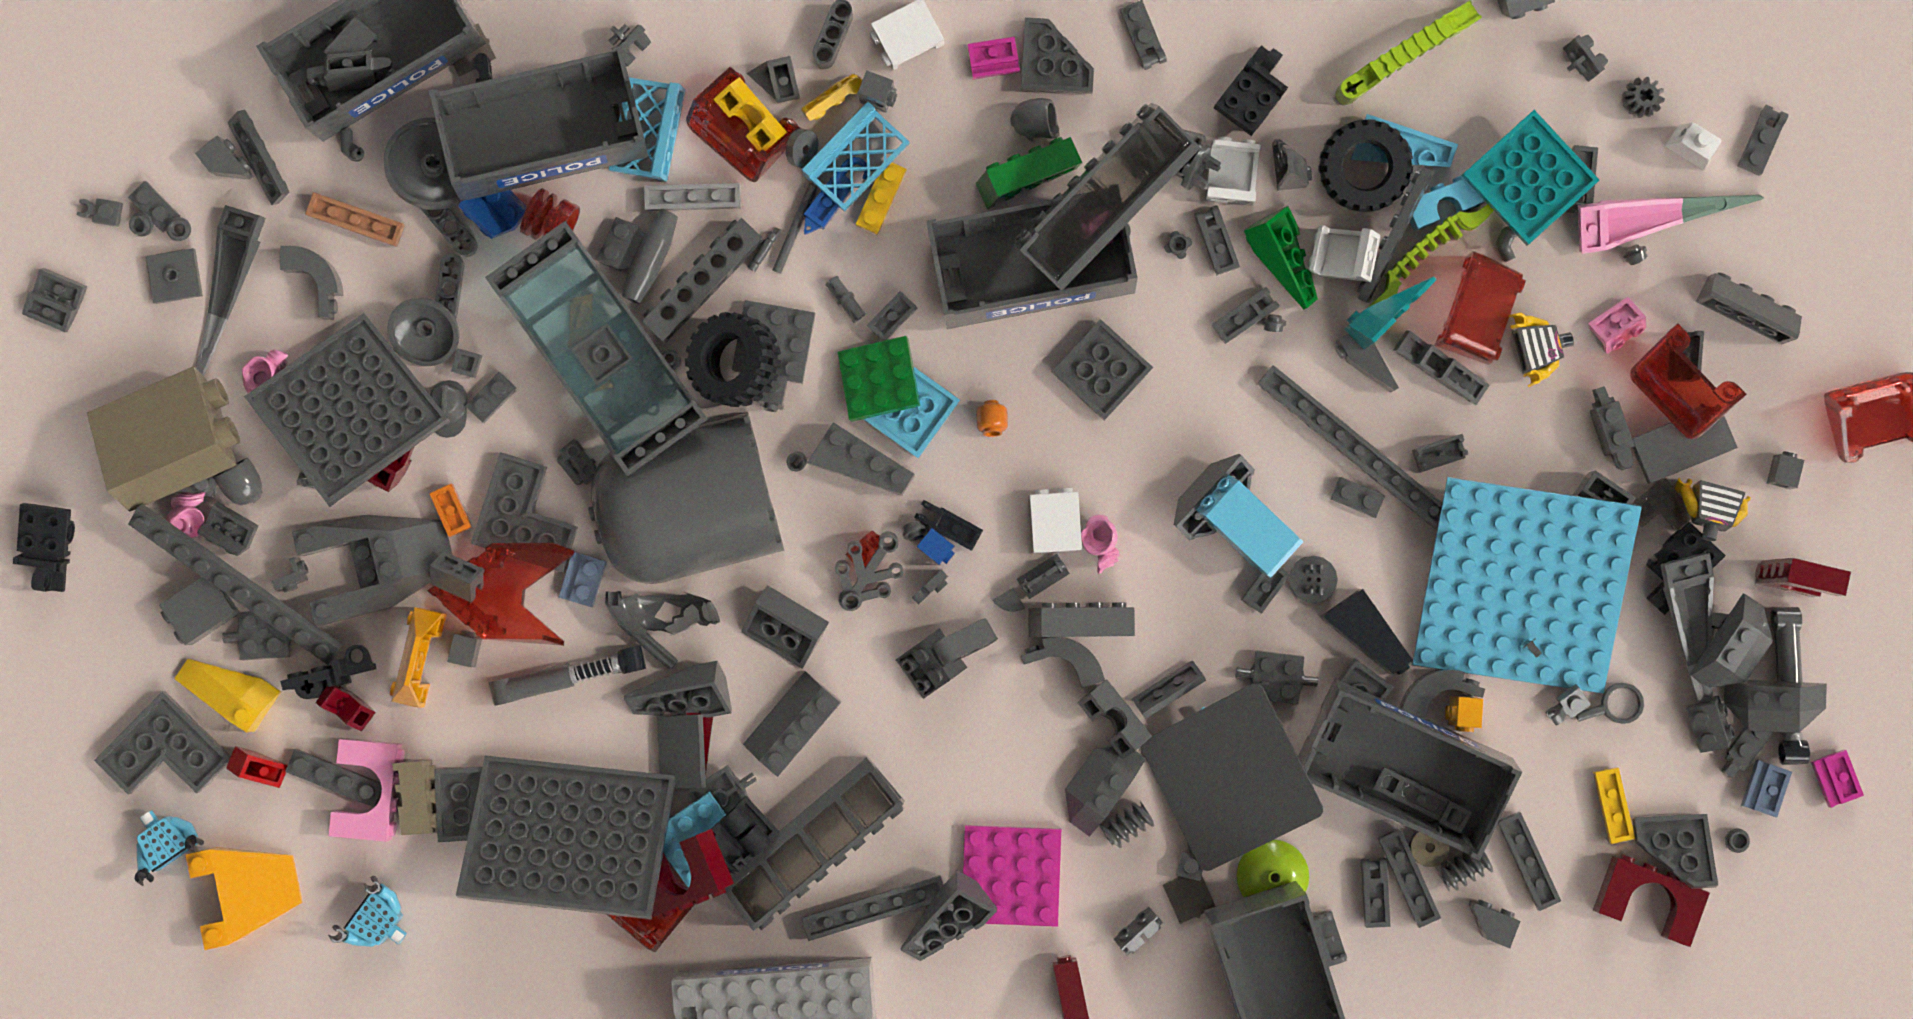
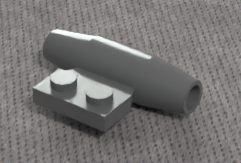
M660 209L645 233L637 225L617 217L615 218L597 261L619 271L629 270L622 297L640 304L655 282L672 243L678 216Z

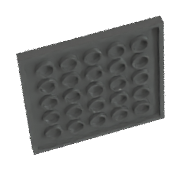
M365 313L244 396L329 507L449 422L445 413Z

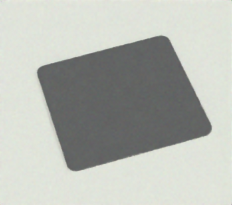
M1252 683L1152 735L1141 746L1147 762L1200 868L1205 871L1213 870L1319 818L1323 813V805L1260 684Z

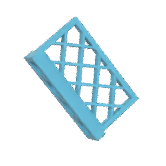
M629 77L631 88H633V84L641 85L646 91L635 100V104L641 114L639 117L640 122L645 120L650 128L643 133L644 139L652 133L657 138L656 145L649 150L647 149L648 156L652 161L651 170L648 172L640 169L638 163L643 159L634 160L625 167L609 166V170L667 182L686 89L678 83L670 82V84ZM658 89H666L665 99L657 103L652 94ZM647 97H650L655 106L644 113L638 104ZM624 102L622 103V107L625 119L628 120L627 113L629 111L628 103ZM658 110L662 115L661 121L652 126L647 117Z
M867 102L802 169L803 176L807 180L812 181L845 212L901 154L910 142L875 110L873 105ZM874 119L878 120L883 125V133L869 134L868 125ZM885 128L891 133H885ZM886 137H896L902 144L897 149L886 150ZM856 138H866L867 150L852 151V142ZM869 138H883V150H869ZM848 146H850V151H844ZM869 154H884V163L881 166L870 167ZM840 155H850V167L836 168V159ZM852 155H867V167H853ZM853 171H867V180L862 184H853ZM823 172H833L834 184L823 185L817 178ZM836 172H850L851 184H836ZM837 188H851V197L845 203L837 197Z

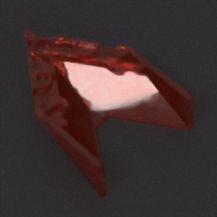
M491 543L485 548V552L467 561L484 569L483 588L480 590L476 587V596L472 602L436 586L427 590L432 596L438 598L442 605L461 622L474 630L475 634L481 639L564 646V640L524 606V599L527 588L572 557L574 550L555 543Z

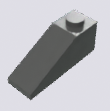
M1349 334L1335 341L1337 344L1335 349L1341 359L1345 358L1347 363L1389 392L1399 388L1374 343L1363 349Z

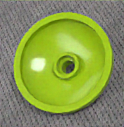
M1274 839L1242 855L1237 867V884L1243 897L1296 881L1306 893L1309 884V869L1305 858L1298 849L1285 841ZM1274 873L1279 875V880L1276 882L1271 881V875Z

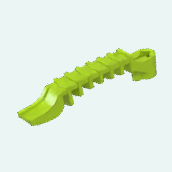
M1469 0L1450 13L1443 15L1440 19H1436L1431 25L1425 26L1420 32L1414 33L1409 39L1403 40L1398 46L1392 47L1387 53L1381 54L1375 61L1369 62L1359 71L1345 79L1336 89L1335 96L1337 101L1343 105L1352 104L1377 86L1385 77H1390L1396 70H1401L1406 63H1412L1417 56H1423L1428 50L1431 51L1448 38L1451 39L1479 21L1482 16L1478 14L1472 5V1ZM1354 87H1356V89H1355L1353 92L1347 93V92L1345 91V90H1349V89L1351 90V89H1353Z
M1487 204L1479 211L1472 213L1459 211L1453 217L1449 216L1446 218L1442 225L1436 226L1431 234L1428 233L1422 238L1423 241L1412 247L1413 250L1407 252L1403 259L1398 261L1393 266L1394 268L1384 275L1386 277L1385 291L1368 307L1397 294L1399 286L1402 285L1399 279L1401 277L1406 279L1411 275L1405 265L1408 263L1413 270L1417 268L1420 264L1414 256L1418 254L1422 260L1428 257L1429 254L1423 248L1426 245L1432 252L1439 247L1434 240L1436 236L1443 245L1450 241L1444 229L1447 228L1457 241L1463 234L1456 224L1464 231H1472L1480 226L1494 210Z

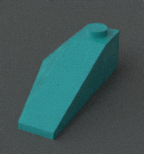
M1433 276L1366 308L1360 313L1356 310L1346 320L1349 324L1344 330L1363 349H1366L1375 343L1396 322L1395 319H1398L1410 308V304L1414 303L1437 279Z

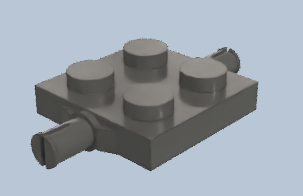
M252 611L238 612L239 626L237 632H224L222 634L223 637H229L222 638L224 643H238L239 660L290 657V643L292 640Z
M1259 650L1255 651V659L1251 669L1237 667L1236 672L1241 673H1236L1235 675L1236 678L1250 679L1251 684H1260L1269 701L1298 705L1303 685L1318 687L1317 682L1319 681L1318 677L1304 676V656Z
M729 765L706 779L705 788H691L687 793L694 802L710 791L725 814H727L745 796L748 797L745 788L756 782L757 779L754 777L747 782L748 779L754 776L753 773H750L740 780L734 775Z

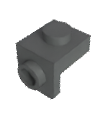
M778 376L777 380L772 381L770 384L772 389L769 393H762L764 397L759 400V405L763 407V410L777 412V410L784 409L783 402L788 381L787 377Z
M299 557L289 559L294 571L293 573L272 581L275 590H283L284 593L297 589V584L308 580L306 575L309 573L305 561H301Z

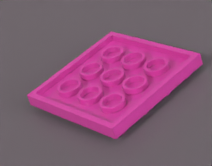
M965 825L963 874L976 880L997 907V912L985 924L1058 927L1062 829Z

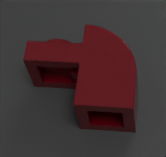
M415 446L367 481L387 492L391 491L407 472L412 461L410 457Z
M327 686L315 702L319 707L337 715L346 725L361 732L376 713L366 702L342 686Z

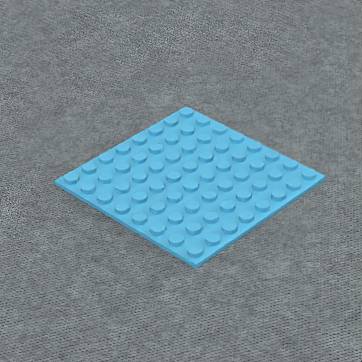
M1447 477L1412 664L1563 688H1571L1577 684L1583 691L1604 694L1642 507L1639 505ZM1534 638H1536L1533 641L1542 653L1537 658L1527 646L1523 648Z

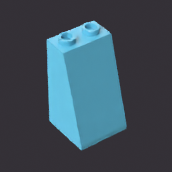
M1230 475L1223 478L1217 484V488L1201 501L1199 508L1196 510L1251 566L1270 578L1303 543L1248 488Z

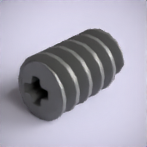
M1141 801L1140 807L1135 803L1131 804L1132 812L1124 808L1125 817L1118 813L1115 814L1116 823L1109 818L1107 820L1108 828L1102 824L1099 825L1112 847L1115 844L1121 848V839L1129 843V834L1137 838L1138 828L1146 832L1145 823L1151 827L1155 826L1152 817Z
M1463 852V859L1459 856L1454 857L1455 864L1447 860L1445 862L1446 869L1440 864L1437 865V871L1448 891H1450V886L1458 891V882L1467 886V877L1475 882V873L1484 877V868L1491 873L1493 872V867L1485 852L1480 861Z

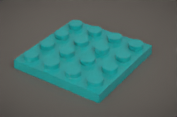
M1535 109L1462 174V177L1526 246L1600 181Z

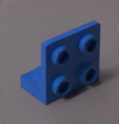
M511 190L464 200L458 205L463 214L472 220L485 236L491 239L515 230L530 211Z

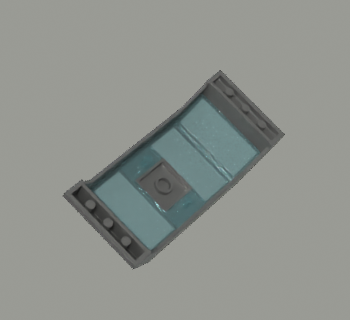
M566 221L485 277L600 435L614 459L627 476L708 420Z

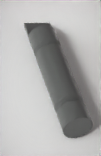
M775 228L773 232H769L767 239L764 240L753 257V261L748 265L750 270L757 271L773 243L780 235L781 229Z

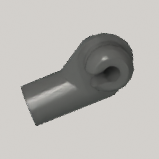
M341 130L342 154L351 161H361L365 153L361 147L359 148L353 143V131Z
M1509 226L1501 230L1496 241L1504 262L1516 258L1511 244L1517 235Z

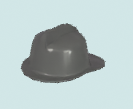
M451 380L442 381L435 385L430 396L448 417L449 422L435 431V433L445 438L455 437L461 433L466 424L467 393L458 382Z

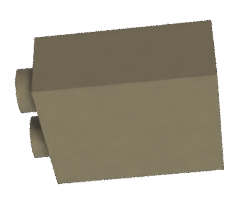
M193 366L87 412L106 490L129 512L136 510L142 503L147 505L237 466L232 446L240 443V436L233 421L228 416L223 418L221 407L228 405L229 399L219 379L214 378L207 381Z

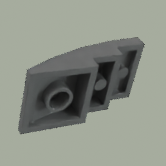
M1720 403L1632 438L1634 452L1648 484L1738 448Z

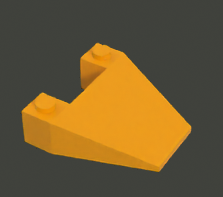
M414 607L413 611L409 612L407 625L410 626L396 682L393 681L390 688L391 702L417 708L425 707L430 684L421 682L431 637H442L447 617L446 613L420 607Z
M223 847L186 854L190 878L214 873L223 920L200 926L204 950L235 943L303 903L293 855Z

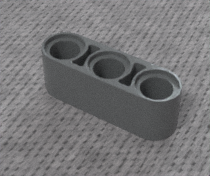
M836 0L832 4L814 46L813 59L816 66L820 69H829L833 66L853 20L852 6L847 0ZM846 8L849 12L845 17H838L836 15L837 10ZM830 30H837L839 36L835 39H829L827 33ZM826 51L830 53V57L826 61H820L817 58L819 53Z
M984 618L937 641L932 647L943 667H946L997 641L998 638L988 620Z

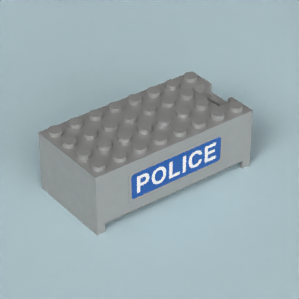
M872 957L844 961L692 972L679 971L671 981L675 1019H693V1017H697V1019H876Z

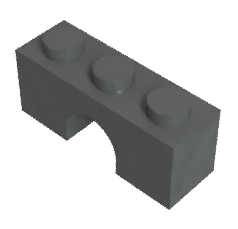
M1107 679L1077 702L1092 722L1100 716H1104L1112 722L1114 734L1108 742L1122 759L1134 753L1152 737Z

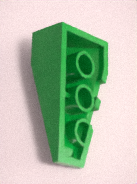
M1285 206L1256 221L1244 230L1246 240L1253 252L1303 310L1318 300L1311 272L1305 268L1303 258L1306 256L1305 249H1300L1297 236L1301 235L1299 227L1289 206Z

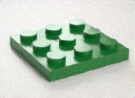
M907 336L838 351L848 417L851 422L920 406L909 338Z

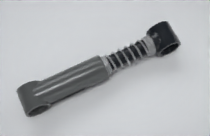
M1799 607L1772 608L1770 621L1775 635L1777 681L1803 682L1800 646L1801 610ZM1783 732L1784 739L1778 745L1780 763L1782 765L1808 764L1810 761V747L1808 742L1803 740V733Z
M641 645L619 650L617 655H611L610 658L606 656V659L603 660L600 658L599 661L593 660L591 663L587 661V664L580 663L581 665L576 666V664L570 666L567 663L516 677L489 682L494 706L574 687V683H578L579 680L583 682L584 679L590 680V677L596 678L598 675L602 677L603 674L609 675L611 672L613 674L618 672L627 674L646 669Z

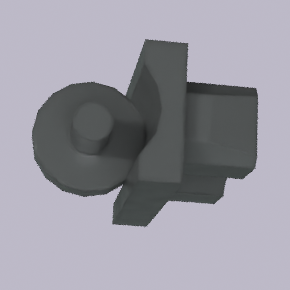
M626 24L619 30L615 26L610 28L614 35L608 41L614 46L619 39L621 40L616 47L621 46L626 67L636 59L628 50L632 43L641 51L646 49L651 43L648 36L644 33L645 29L642 25H637L626 37L624 34L630 29Z
M1578 35L1563 47L1567 53V58L1572 63L1567 67V70L1570 72L1576 68L1579 74H1583L1589 82L1605 70L1604 66L1608 63V59L1604 54L1599 53L1596 56L1593 54L1590 48L1594 46V41L1589 35L1582 37Z

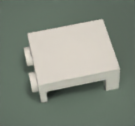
M916 0L871 23L873 31L870 32V35L875 45H881L884 51L881 53V56L886 66L891 65L893 70L898 69V65L933 47L937 49L944 45V38L924 0Z
M1218 137L1217 140L1212 141L1210 156L1221 162V168L1218 172L1210 168L1208 170L1207 180L1209 183L1207 185L1209 187L1206 190V201L1253 206L1256 199L1255 186L1259 151L1261 150L1260 144H1255L1256 141L1249 139L1233 142L1232 138Z
M1319 225L1318 231L1314 236L1315 245L1313 255L1309 259V271L1319 277L1371 282L1381 235L1371 229L1362 228V231L1331 229L1325 225Z
M1073 488L1058 489L1059 493L1049 494V489L1034 490L1035 495H1030L1033 553L1082 550L1078 492H1073Z

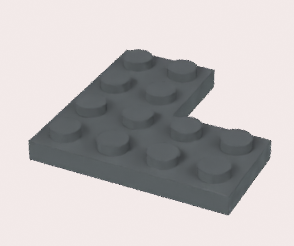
M500 452L471 544L564 573L578 527L533 513L547 470L546 466Z
M162 691L94 761L127 794H132L163 761L197 794L228 764L231 756L166 691Z

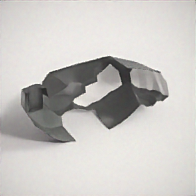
M606 591L605 604L612 617L630 633L645 636L647 630L664 631L671 635H676L688 630L697 623L702 626H708L710 623L715 625L720 622L718 611L711 600L690 593L639 596L634 594L623 599L621 591ZM664 602L681 608L680 614L672 617V622L666 623L655 617Z

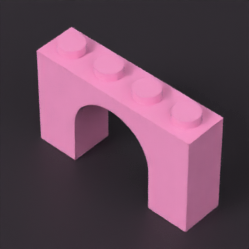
M349 738L339 739L336 763L364 766L374 771L380 779L382 794L378 804L369 812L332 811L328 836L384 842L392 840V836H395L397 830L394 814L398 812L399 798H396L397 792L395 790V784H399L398 771H393L392 764L404 761L405 751L402 749V744Z

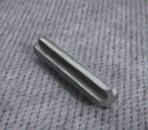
M618 623L620 628L667 669H672L677 664L678 660L647 632L645 636L632 634Z

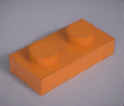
M453 484L429 493L448 537H453L472 528Z

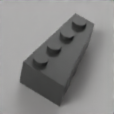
M834 422L807 462L809 465L901 496L915 477L914 473Z

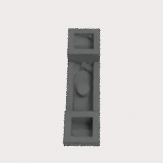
M1383 767L1373 789L1414 808L1459 833H1462L1472 814V811L1386 767Z

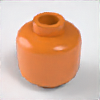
M987 400L978 407L976 411L978 430L986 437L1002 435V432L1008 427L1007 408L999 404L997 400Z

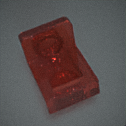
M873 530L859 541L862 545L861 555L865 567L879 547L878 540L880 535L876 534ZM854 546L851 550L857 551L859 547ZM847 552L845 555L853 562L852 556Z

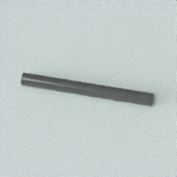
M809 182L772 269L779 274L782 273L804 221V213L809 208L818 188L813 183Z

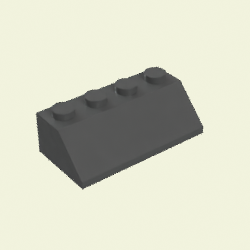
M1718 272V274L1714 273L1708 276L1696 300L1697 303L1781 345L1798 339L1802 316L1796 314L1794 308L1787 305L1780 306L1774 303L1772 297L1765 294L1758 295L1752 292V287L1743 283L1738 285L1732 282L1731 277L1724 273Z
M805 671L743 745L759 762L778 777L842 701Z

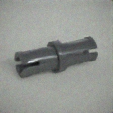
M838 276L833 277L825 284L838 300V306L844 308L853 323L866 315L865 311L862 310L854 299L855 295L853 292L847 290Z

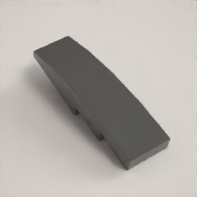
M1409 330L1404 332L1393 349L1417 368L1474 405L1478 404L1490 386L1456 359L1449 358L1435 346L1427 344Z

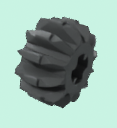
M1638 77L1634 80V84L1629 83L1626 86L1628 91H1625L1622 96L1628 100L1623 103V106H1631L1629 114L1637 111L1638 118H1642L1644 114L1647 117H1651L1653 111L1658 112L1661 109L1659 104L1663 103L1665 98L1659 96L1664 92V89L1656 88L1658 81L1655 80L1650 84L1649 77H1645L1643 81ZM1642 94H1645L1647 97L1645 101H1642L1640 98Z

